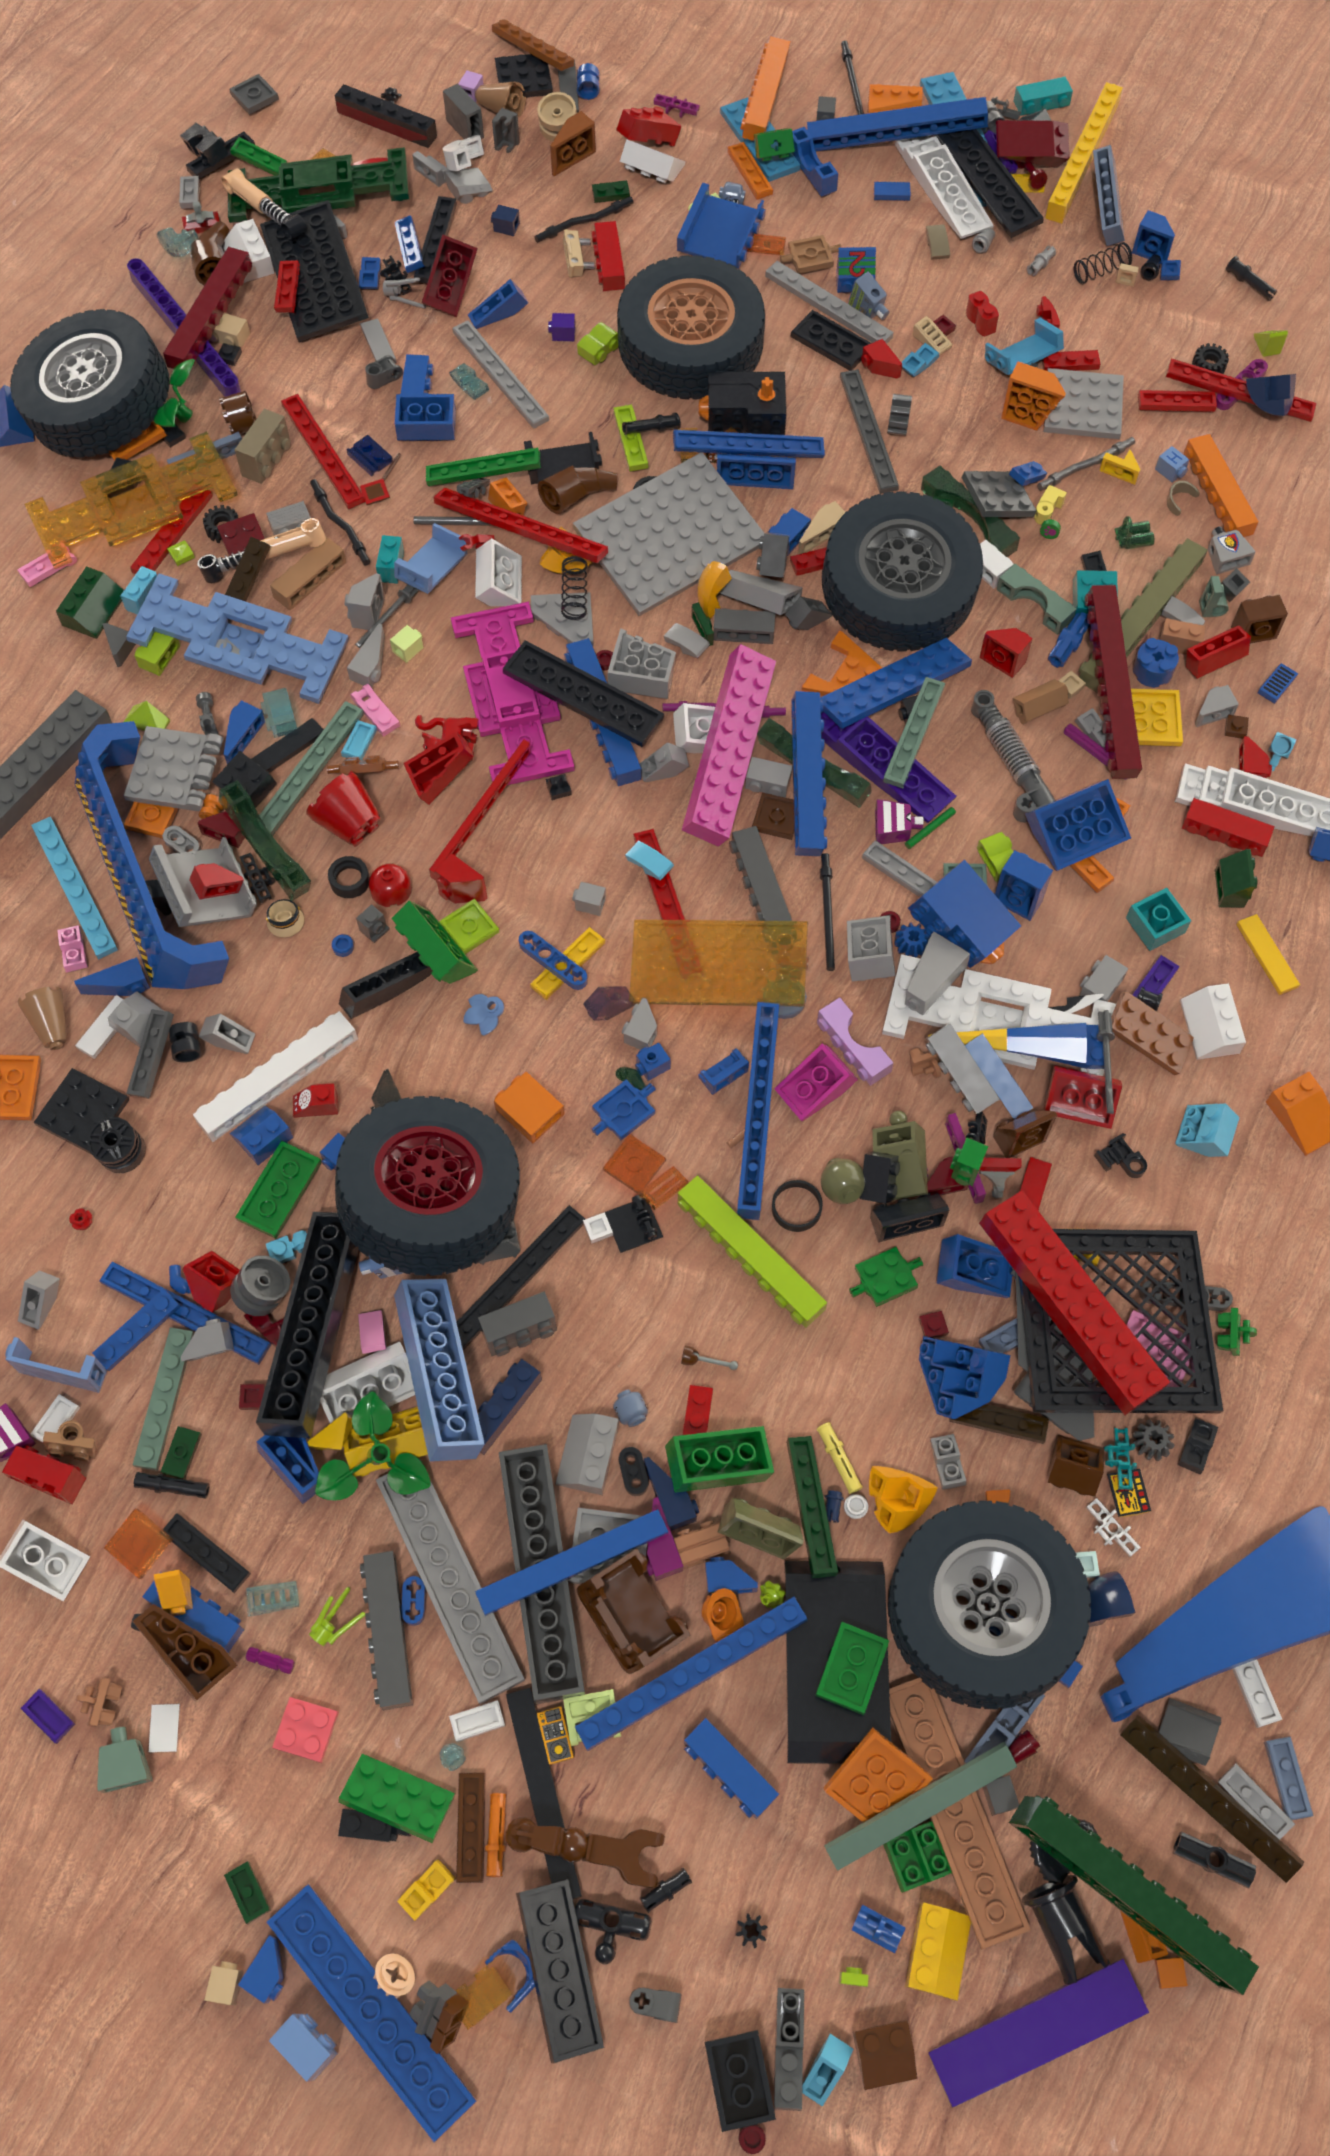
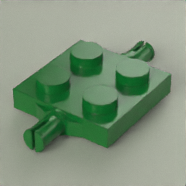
M894 1247L855 1265V1270L861 1284L849 1288V1292L853 1298L865 1292L871 1297L876 1307L883 1305L918 1288V1284L912 1275V1270L923 1266V1262L920 1257L907 1262L902 1258L897 1247Z

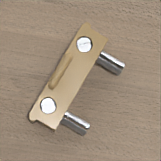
M565 229L563 246L568 276L570 278L582 276L583 269L595 268L594 262H583L580 245H590V238H579L578 231Z

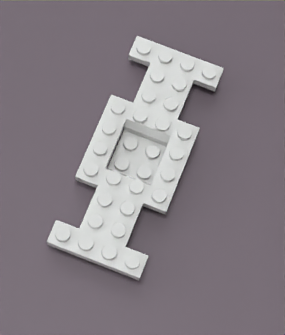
M901 954L882 1034L904 1039L908 1020L940 1028L951 1024L956 1032L1075 1023L1098 1025V1012L1109 1010L1112 1016L1116 1004L1097 1000L1093 1003L1091 1018L1048 1008L1052 990L1050 988L965 969L961 988L950 985L924 1015H921L905 1005L908 987L921 959ZM981 997L1023 1006L1024 1010L981 1001ZM995 1050L1003 1063L1033 1070L1036 1067L1037 1057ZM1080 1068L1082 1072L1100 1076L1104 1074V1069Z

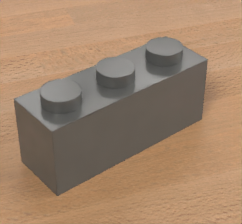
M727 608L715 609L714 641L773 644L775 613L768 611L731 610Z

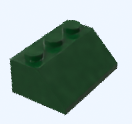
M86 566L56 610L61 625L97 639L104 629L102 624L109 622L121 604L122 599L120 596L124 590L105 573Z

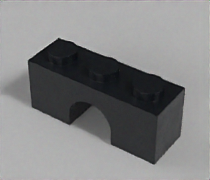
M197 122L180 135L189 151L196 156L200 154L203 160L211 167H214L229 154L225 148L227 145L220 136L217 137L213 131L209 132L205 126H201Z

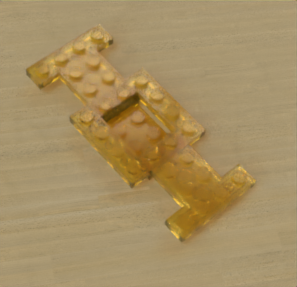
M204 432L189 438L196 454L161 468L153 453L81 481L80 484L86 497L53 511H49L43 497L25 503L24 505L53 568L57 569L73 562L66 546L103 532L111 547L183 518L177 502L213 488L220 503L238 496L208 433ZM144 480L145 485L110 499L108 498L107 494Z

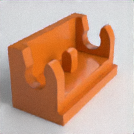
M507 477L490 483L488 500L492 505L524 516L527 502Z

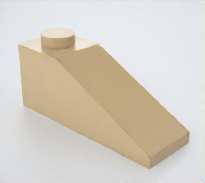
M836 501L824 505L818 511L799 541L798 554L809 552L829 540L834 526L845 513Z

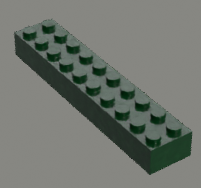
M1038 1795L1035 1797L1025 1796L1009 1824L1220 1989L1244 1995L1259 1968L1258 1965L1251 1961V1954L1240 1947H1237V1949L1230 1944L1231 1939L1218 1930L1214 1932L1208 1927L1209 1922L1196 1913L1192 1915L1186 1910L1188 1906L1177 1897H1169L1165 1893L1166 1888L1155 1880L1150 1882L1143 1876L1145 1872L1135 1864L1130 1863L1128 1865L1122 1860L1123 1855L1111 1846L1109 1848L1105 1847L1100 1843L1102 1838L1091 1830L1086 1832L1079 1826L1081 1822L1069 1813L1064 1815L1058 1810L1059 1805L1047 1796L1042 1798Z

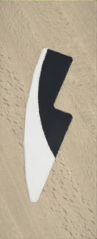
M1104 994L1068 997L1067 1005L1048 1008L1073 1013L1096 1002Z

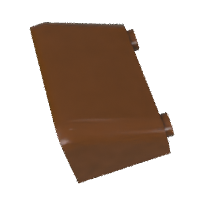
M637 1548L577 1587V1594L618 1663L628 1674L646 1667L690 1636L684 1619L677 1616L669 1617L644 1576V1573L647 1571L648 1562L646 1557Z

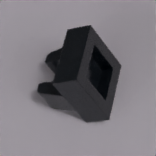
M566 774L545 779L551 800L572 795Z

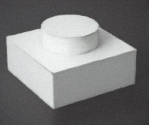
M605 1212L583 1220L591 1244L613 1236Z

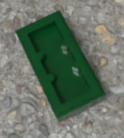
M699 602L692 604L691 617L700 636L709 642V646H712L714 632L711 620L705 616Z
M178 1426L160 1472L185 1480L202 1434Z

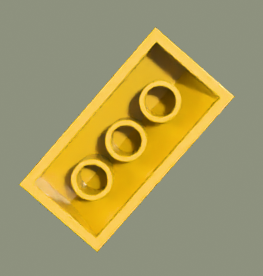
M418 1407L392 1414L393 1421L389 1430L382 1435L374 1434L380 1443L389 1447V1458H391L393 1464L395 1458L401 1453H410L417 1458L428 1455ZM353 1426L343 1445L350 1470L367 1460V1453L374 1446L370 1434L360 1436L354 1431ZM386 1462L380 1465L369 1463L352 1475L355 1477L366 1476L373 1471L389 1469L390 1467Z

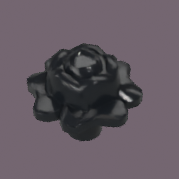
M391 87L385 89V93H381L382 99L394 104L402 97V94H399L396 88Z

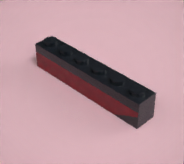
M345 84L335 94L337 113L426 148H429L437 138L436 123L433 118Z

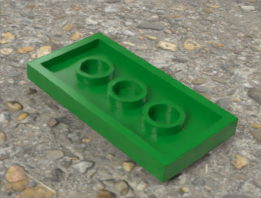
M281 1141L235 1216L236 1220L277 1239L320 1167L321 1159Z
M361 1754L339 1796L338 1803L433 1844L454 1800L455 1793L365 1754Z

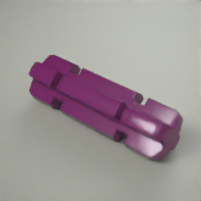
M249 1647L245 1657L249 1662H258L259 1665L277 1671L280 1669L281 1672L287 1674L292 1673L295 1662L291 1659H282L281 1656L266 1651L260 1652L259 1649Z

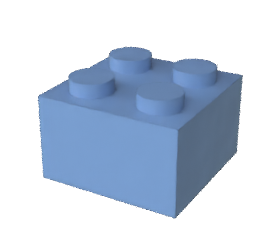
M292 2014L270 2038L269 2042L306 2082L312 2081L337 2056L338 2053L334 2049L337 2045L326 2033L324 2035L320 2034L315 2029L318 2024L309 2014Z

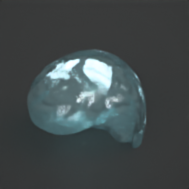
M169 227L158 231L157 238L169 255L179 258L191 252V244L198 239L195 230L186 231L183 229L181 230L182 233L177 234L173 228Z

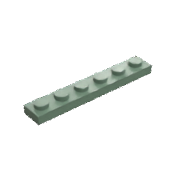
M925 677L883 782L900 788L904 787L944 691L945 682Z
M171 1327L169 1329L134 1457V1467L155 1471L159 1469L187 1361H181V1355L195 1334L193 1331Z

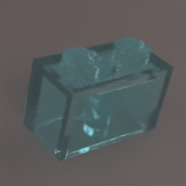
M282 688L262 693L264 702H260L263 714H268L265 723L267 730H272L274 738L285 736L295 730L297 725L287 689Z

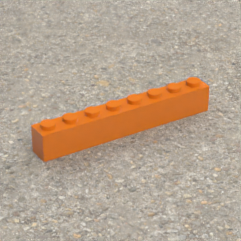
M770 36L769 43L764 45L760 64L758 65L757 74L755 75L754 84L740 129L743 130L742 138L754 141V134L766 132L791 41Z

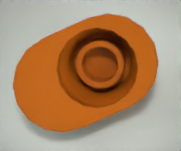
M726 1588L718 1589L712 1595L706 1596V1600L702 1605L701 1615L703 1621L710 1627L711 1634L716 1643L744 1627L739 1603L732 1590Z

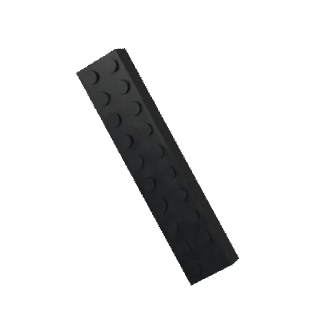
M312 1213L256 1420L263 1434L267 1436L311 1438L359 1251V1248L346 1235L337 1213Z

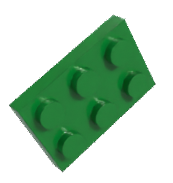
M841 1622L816 1696L864 1715L890 1640Z

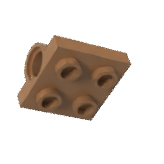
M64 1422L60 1425L57 1433L44 1432L43 1444L49 1455L54 1457H64V1454L72 1455L74 1459L80 1461H88L89 1458L95 1459L97 1452L95 1439L84 1437L83 1429L78 1422ZM70 1436H77L74 1440H67Z

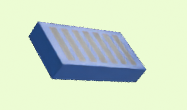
M1281 663L1259 689L1258 694L1275 704L1296 679L1298 673Z

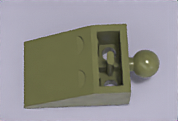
M899 1110L894 1111L890 1115L889 1121L891 1126L872 1129L873 1152L898 1156L900 1171L898 1176H896L895 1182L898 1190L893 1200L928 1194L925 1130L915 1121L907 1122V1115Z

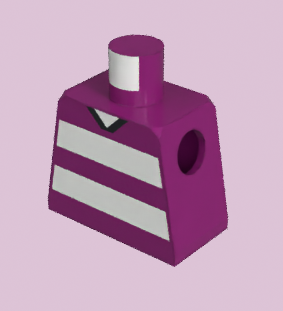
M877 799L875 807V835L878 843L889 844L908 841L911 829H923V817L911 816V806L909 804Z
M6 1403L0 1407V1462L9 1459L16 1446L25 1448L26 1445L32 1447L36 1444L13 1409Z

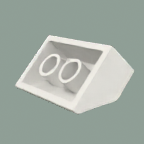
M627 139L620 162L625 163V168L632 171L638 168L641 170L640 174L648 177L651 174L656 175V180L664 183L667 180L673 182L685 165L683 160Z
M250 219L235 224L224 239L222 247L224 251L229 246L249 252L252 270L245 277L244 283L274 274L270 254L254 220Z
M490 539L476 549L475 598L489 606H509L521 603L522 556L494 539Z
M1229 983L1207 986L1180 1000L1189 1034L1194 1037L1192 1045L1196 1060L1240 1054L1246 1044V1040Z

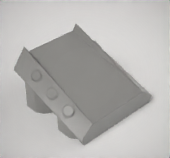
M467 168L458 171L445 170L443 172L448 189L456 200L461 203H470L473 197H484L493 191L490 183L479 168Z

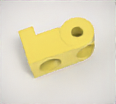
M1049 485L1036 507L1037 511L1034 516L1036 523L1042 525L1045 520L1051 519L1055 507L1062 508L1067 492Z

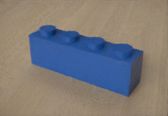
M153 1581L142 1597L152 1605L154 1604L162 1609L155 1581ZM190 1586L193 1609L186 1610L185 1614L174 1617L199 1631L212 1641L217 1642L229 1653L244 1631L239 1625L241 1620L230 1612L225 1616L219 1612L222 1608L211 1599L206 1603L199 1598L202 1593Z
M706 1718L684 1740L686 1745L685 1752L694 1761L698 1758L705 1765L702 1768L703 1771L712 1780L716 1777L723 1784L720 1788L730 1799L734 1796L741 1803L739 1808L748 1818L753 1815L757 1819L778 1797L779 1793Z

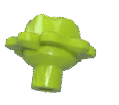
M767 1581L765 1585L760 1586V1599L767 1608L774 1609L785 1602V1592L780 1584Z

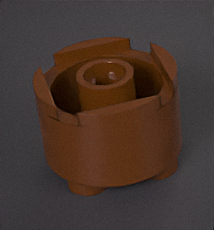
M238 392L219 398L222 409L226 410L222 412L225 422L231 424L229 425L231 434L237 432L239 434L247 433L257 419L255 413H253L252 404L247 392Z

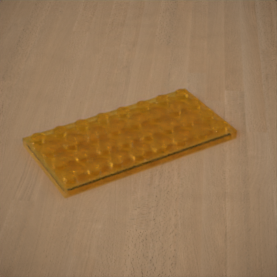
M634 920L629 1002L630 1004H640L642 998H645L648 1004L757 1006V1002L779 1004V1006L805 1007L808 921Z

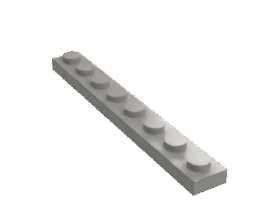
M776 261L766 270L765 277L873 343L883 339L887 344L893 338L894 332L779 261Z

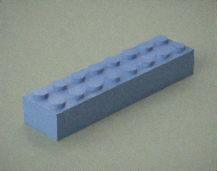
M401 1280L394 1298L429 1461L476 1459L485 1443L447 1280Z

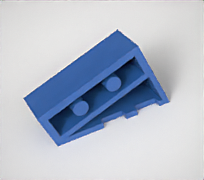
M264 1435L256 1441L259 1454L302 1504L315 1495L319 1471L309 1450L306 1438Z

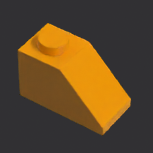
M180 1570L154 1574L155 1585L161 1607L164 1611L172 1616H179L185 1614L186 1610L193 1609L190 1579Z

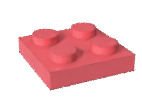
M290 1697L272 1748L322 1763L339 1712Z

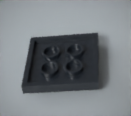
M532 54L495 58L498 83L514 81L521 83L525 90L522 91L523 97L526 98L546 96L549 93H553L548 63Z
M72 1068L37 1116L34 1124L90 1153L87 1142L88 1135L93 1126L102 1119L118 1117L129 1102V1098Z

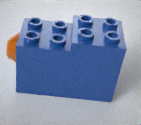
M963 860L908 907L912 917L924 926L925 932L930 937L935 932L969 952V968L979 962L985 964L997 962L1004 955V941L1021 927L1020 923L966 860Z

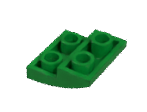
M932 1821L910 1829L883 1844L901 1893L952 1874Z

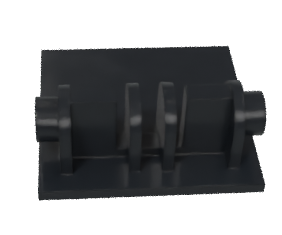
M640 1195L632 1197L631 1203L605 1212L620 1253L663 1238L647 1197L641 1198Z

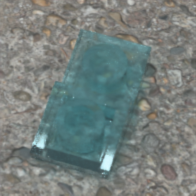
M465 363L449 372L457 385L474 400L489 391L488 384L476 376L475 370Z

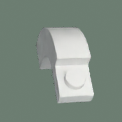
M480 135L464 140H456L443 147L447 169L458 171L472 166L470 159L484 154Z

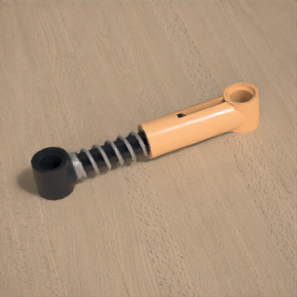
M236 168L221 177V182L229 194L235 193L258 212L266 214L278 223L289 240H293L307 231L306 223L299 214L290 215L282 208H279L278 205H275L271 197L249 182L240 169Z
M311 518L304 521L300 527L260 541L271 546L265 560L308 545L310 547H318L325 542L326 536L319 520ZM238 550V553H231V556L228 557L225 555V558H217L210 554L201 557L197 565L205 581L215 583L222 579L224 572L229 571V568L235 569L238 566L244 551L240 552Z

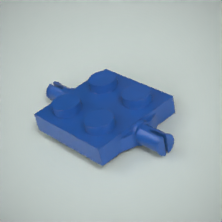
M627 1079L592 1105V1110L601 1119L600 1123L591 1128L593 1133L598 1136L608 1128L620 1140H623L655 1115L654 1108L648 1103L646 1098L656 1091L655 1087L649 1083L640 1091L633 1087Z

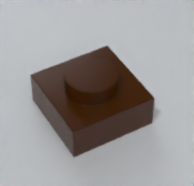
M1228 714L1225 736L1243 739L1244 736H1247L1249 718Z

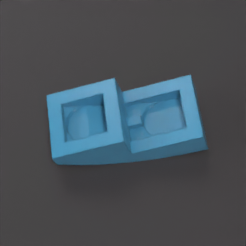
M924 343L916 353L911 352L902 361V369L914 377L931 366L939 358V352Z

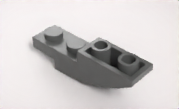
M777 1989L774 2110L802 2111L804 1989Z

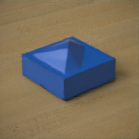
M1162 260L1161 280H1180L1181 260Z

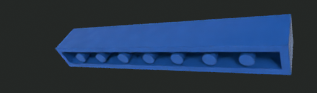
M589 638L566 644L567 653L564 654L566 662L607 683ZM589 719L592 730L597 732L595 735L597 744L602 746L604 750L602 751L604 762L610 765L608 770L611 779H615L617 786L641 780V767L631 742Z
M795 691L791 699L795 855L821 856L823 850L827 848V837L824 836L827 818L823 816V810L826 808V797H823L826 779L822 777V771L825 769V758H822L825 742L824 739H821V732L824 729V720L821 719L823 700H820V692Z

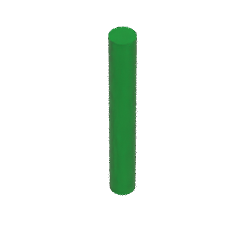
M953 807L947 809L906 841L905 846L908 849L914 847L955 815V809Z

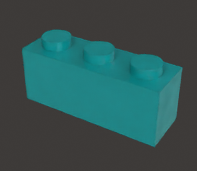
M1065 76L1016 86L1013 102L1017 110L1021 112L1020 116L1045 108L1046 110L1070 106L1073 90Z

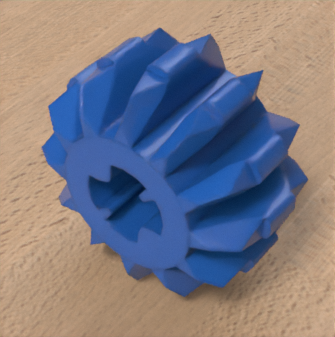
M910 922L908 927L902 925L900 931L896 932L894 945L898 947V954L905 953V955H912L915 958L918 955L922 957L930 936L925 932V928L921 929L920 923L916 927Z

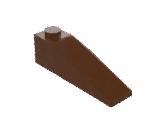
M154 1604L133 1620L139 1631L194 1701H197L238 1666L220 1644L207 1638L199 1631L189 1627Z

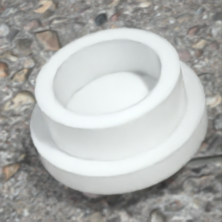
M859 1494L850 1495L844 1502V1511L850 1518L860 1519L868 1511V1502Z

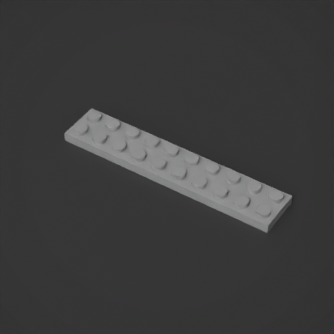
M387 1474L376 1479L479 1704L524 1682L525 1679L494 1614L491 1613L485 1616L475 1593V1591L481 1589V1586L431 1480L429 1488L409 1495H401L395 1493L389 1487Z

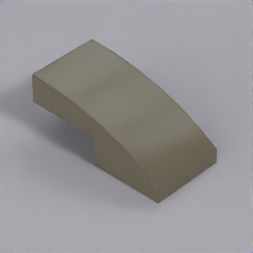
M945 225L926 226L931 260L949 258L950 248Z

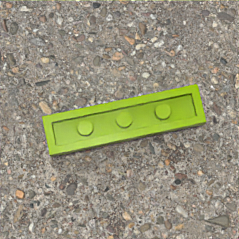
M632 404L614 407V416L629 472L647 469L648 460L640 433L624 435L622 431L623 422L636 421Z

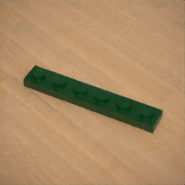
M812 1437L788 1438L786 1443L812 1578L837 1576L838 1569Z

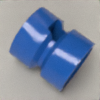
M590 63L582 64L577 69V93L585 100L594 99L599 94V69Z

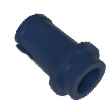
M829 1490L827 1495H825V1499H827L826 1513L828 1522L832 1520L833 1523H839L840 1506L844 1498L842 1497V1492Z

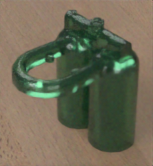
M1126 516L1123 519L1122 525L1114 529L1116 533L1115 539L1119 541L1121 548L1133 549L1154 545L1155 538L1153 532L1150 531L1151 528L1148 520L1132 523L1131 517Z

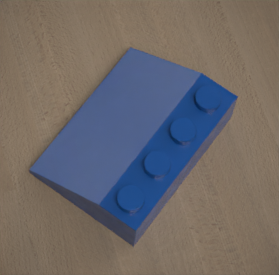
M1109 779L1092 784L1025 813L1033 835L1056 871L1131 839Z

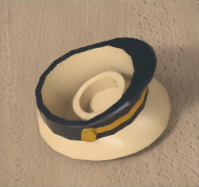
M281 899L273 902L267 909V927L272 934L278 937H290L298 933L303 927L304 915L295 902Z

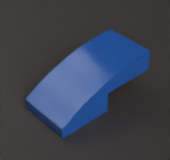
M362 257L359 289H378L381 260L379 257Z

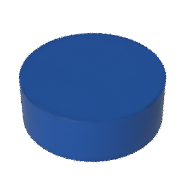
M341 934L332 940V949L337 956L346 957L353 952L354 944L350 936Z

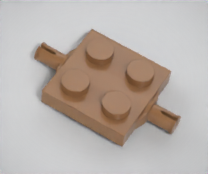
M824 235L788 242L790 254L780 255V262L783 264L792 261L798 274L831 268L834 264L831 254L837 253L838 249L842 247L841 244L830 246L826 242Z

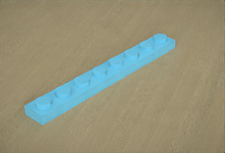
M51 816L32 824L31 826L98 960L118 951Z

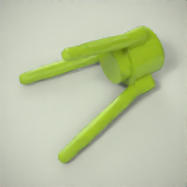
M349 1587L344 1590L324 1619L333 1601L332 1596L328 1598L317 1621L311 1627L310 1637L322 1646H325L327 1642L333 1644L339 1636L365 1616V1612H361L337 1632L333 1633L335 1627L330 1623V1620L350 1592Z

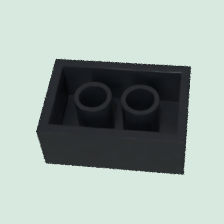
M758 2030L704 2042L721 2131L725 2132L776 2120Z

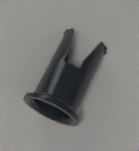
M1067 1875L1063 1883L1054 1884L1047 1882L1033 1889L1022 1898L1023 1905L1032 1907L1063 1975L1065 1984L1078 1982L1068 1939L1076 1936L1097 1964L1101 1963L1104 1968H1107L1110 1964L1075 1890L1076 1883L1078 1882L1076 1875Z

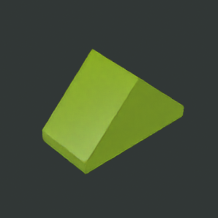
M1270 330L1254 333V339L1263 357L1281 354L1288 330Z

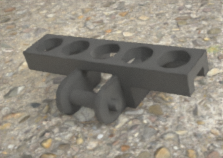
M998 97L991 99L995 106L996 104L1004 106L1003 110L997 108L1002 116L1016 120L1020 118V111L1008 108V100L1004 102L998 100Z
M477 478L469 482L465 481L457 485V491L471 498L475 494L477 498L480 492L482 494L486 493L485 487L489 485L490 479Z

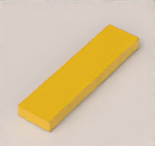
M1255 914L1238 921L1237 927L1277 993L1282 995L1297 989L1300 986L1299 981L1259 916Z
M589 927L562 954L581 967L605 944V939ZM559 962L555 968L562 971L567 968V964ZM545 969L530 984V987L547 1000L564 982Z

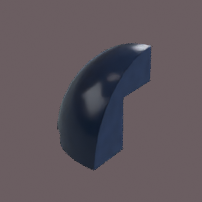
M1296 374L1246 379L1249 395L1260 409L1273 415L1284 416L1288 414L1294 399Z
M1108 1572L1089 1584V1589H1087L1090 1591L1091 1597L1089 1627L1102 1625L1106 1620L1130 1617L1136 1613L1128 1587L1119 1572Z

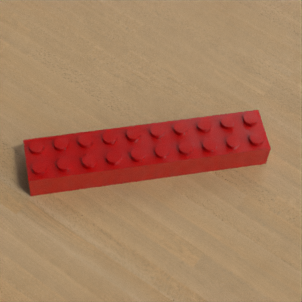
M1023 1190L985 1213L979 1223L1125 1416L1171 1383Z

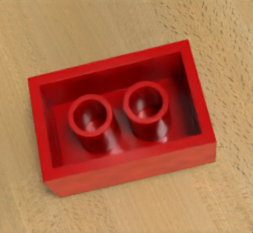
M1054 1065L1044 1111H1055L1057 1117L1112 1129L1122 1090V1082L1112 1078L1114 1114L1107 1113L1105 1076Z

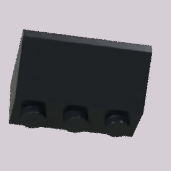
M928 1193L920 1195L917 1199L913 1200L908 1198L901 1199L896 1204L889 1206L887 1204L878 1205L872 1210L870 1219L879 1243L943 1227L949 1213V1207L938 1193L933 1195Z

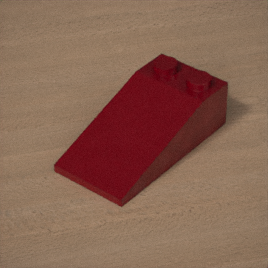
M1044 120L996 121L997 158L1024 163L1031 162L1032 164L1058 168L1069 160L1068 123Z
M443 234L421 304L457 317L478 248Z

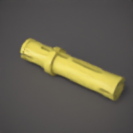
M828 1422L817 1428V1431L826 1446L825 1451L827 1454H830L849 1491V1495L861 1490L863 1486L842 1448L844 1446L842 1441L838 1440L831 1423Z

